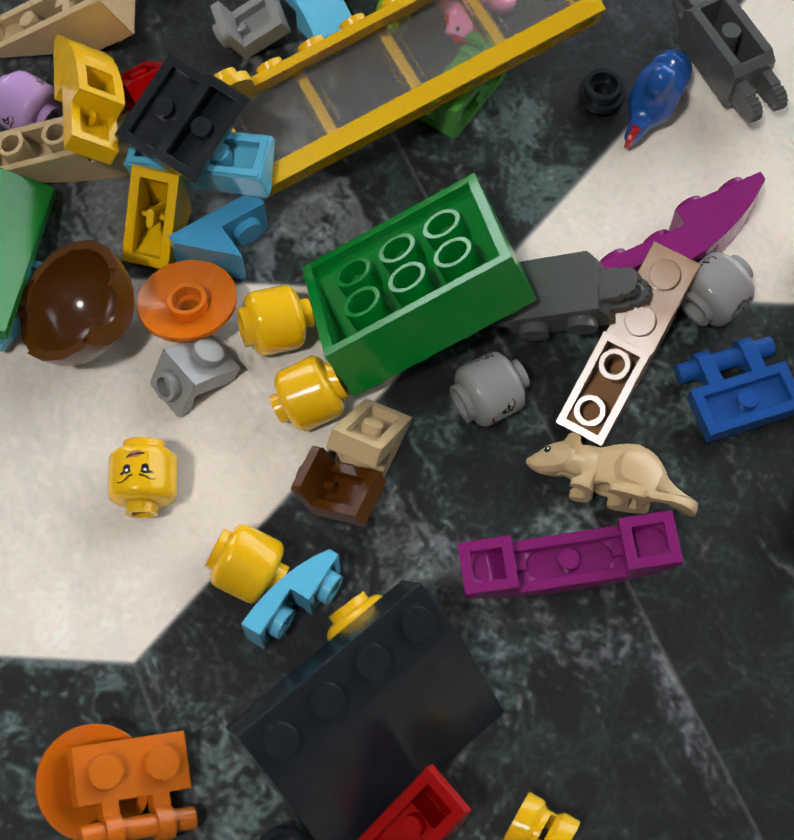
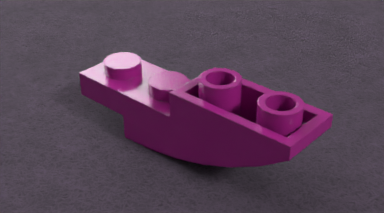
M761 171L744 179L735 177L724 183L713 193L703 197L695 195L687 198L675 209L669 231L666 229L659 230L647 237L642 244L626 251L623 248L616 249L604 256L600 262L606 268L619 267L621 269L623 266L625 268L630 266L638 272L654 241L697 263L711 252H723L733 242L747 222L764 185L765 177Z

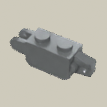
M672 0V6L677 13L676 22L680 27L676 41L725 108L734 105L738 112L743 115V118L746 119V122L749 121V123H753L763 117V106L761 101H759V97L755 95L757 93L774 112L786 108L789 101L784 86L781 85L780 80L772 71L776 61L773 48L736 0Z
M588 251L520 261L537 300L521 308L518 312L508 315L485 328H509L520 339L527 341L545 340L549 338L550 333L568 331L572 334L594 333L598 330V326L615 324L616 312L630 311L635 307L639 309L641 306L645 307L646 303L649 304V299H652V286L645 279H642L638 272L630 266L628 268L623 266L621 269L619 267L606 268Z

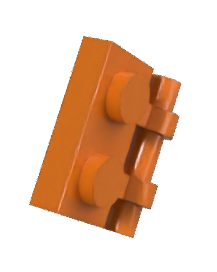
M184 730L66 749L73 808L96 805L98 822L78 826V840H139L153 837L155 840H172L176 838L177 832L197 828V813L194 806L174 809L170 799V792L192 788ZM147 796L148 814L122 818L119 800Z

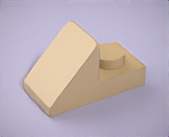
M366 398L332 428L326 448L337 452L335 462L375 470L384 478L410 426L412 417Z

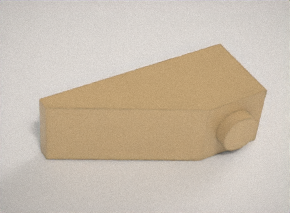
M29 0L0 15V58L53 54V41L57 34L97 50H101L116 42H121L134 34L135 0Z

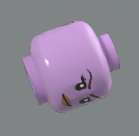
M21 70L0 77V126L4 129L9 130L62 117L61 102L54 100V86L29 72Z

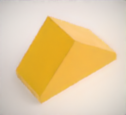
M133 164L131 166L122 261L157 269L173 263L175 256L169 235L186 227L192 212L183 178L163 169L140 164Z

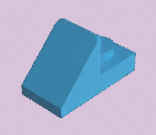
M242 195L169 235L176 262L183 260L207 261L223 268L231 278L246 279L243 258L236 247L254 242L260 237L262 232L269 229L265 203L261 197Z

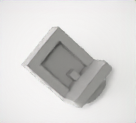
M249 0L232 12L219 1L210 6L216 21L212 25L216 38L224 48L229 49L232 47L246 60L291 32L279 0Z
M210 335L197 341L183 342L163 349L150 384L158 397L170 407L176 416L180 417L189 413L197 395L233 382L240 367L215 338Z

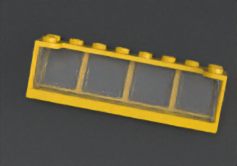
M384 0L380 4L381 9L366 17L364 13H358L347 18L339 25L340 30L326 38H323L322 35H316L307 39L298 46L299 52L282 61L281 57H275L264 62L256 69L257 74L250 77L247 71L236 72L234 67L223 69L214 74V76L251 100L231 132L273 136L275 139L272 188L269 195L271 197L458 98V96L477 88L599 23L606 8L601 0Z

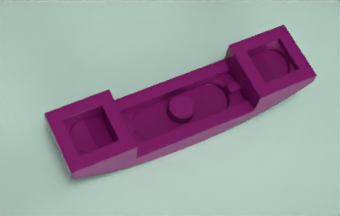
M672 510L618 518V525L520 541L512 542L511 535L457 543L466 598H510L575 591L627 581L683 565V557Z

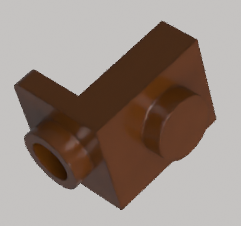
M312 446L303 464L297 471L291 491L314 515L365 527L387 481L378 471L335 462L324 448Z

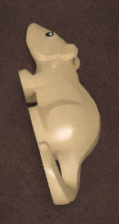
M572 432L565 440L549 444L526 459V464L537 473L570 479L569 487L574 488L570 490L569 499L575 502L588 503L595 492L598 495L607 497L606 506L608 509L620 512L646 514L649 511L651 502L655 501L666 503L690 517H695L698 511L699 504L670 481L657 455L638 444L626 443L602 448L583 445L581 443V436Z

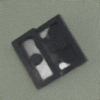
M170 53L115 133V136L120 142L149 160L196 184L251 100L209 72L204 75Z

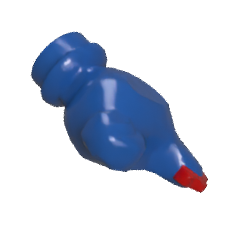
M675 49L665 50L640 72L628 97L630 121L624 136V147L626 149H630L650 129L663 124L672 116L684 93V89L691 79L692 63L683 52Z

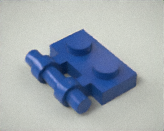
M770 336L753 340L750 337L734 341L731 348L712 354L708 350L692 354L689 361L674 365V375L679 384L697 380L702 384V387L690 390L687 401L706 443L794 416V378L786 361L766 367L763 360L776 354L775 343ZM735 367L744 370V374L725 380L720 373Z

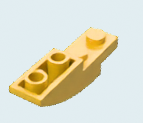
M57 34L53 41L54 100L63 103L64 149L74 152L80 157L94 159L111 165L119 152L118 139L115 136L117 132V118L125 107L124 89L118 67L107 53Z

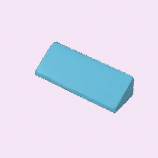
M230 132L197 183L193 184L184 179L186 188L269 197L272 188L274 137ZM129 147L123 165L130 174L133 164L167 170Z

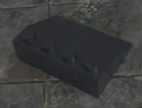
M401 580L229 723L226 729L314 840H358L428 766L433 764L439 770L504 711L456 628L422 583Z

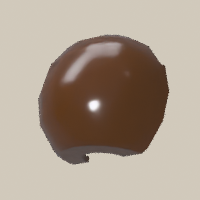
M94 240L75 241L53 252L34 271L24 289L16 315L20 318L21 336L29 350L28 354L41 361L59 366L79 365L98 360L122 340L131 324L135 308L134 287L124 265L106 245Z

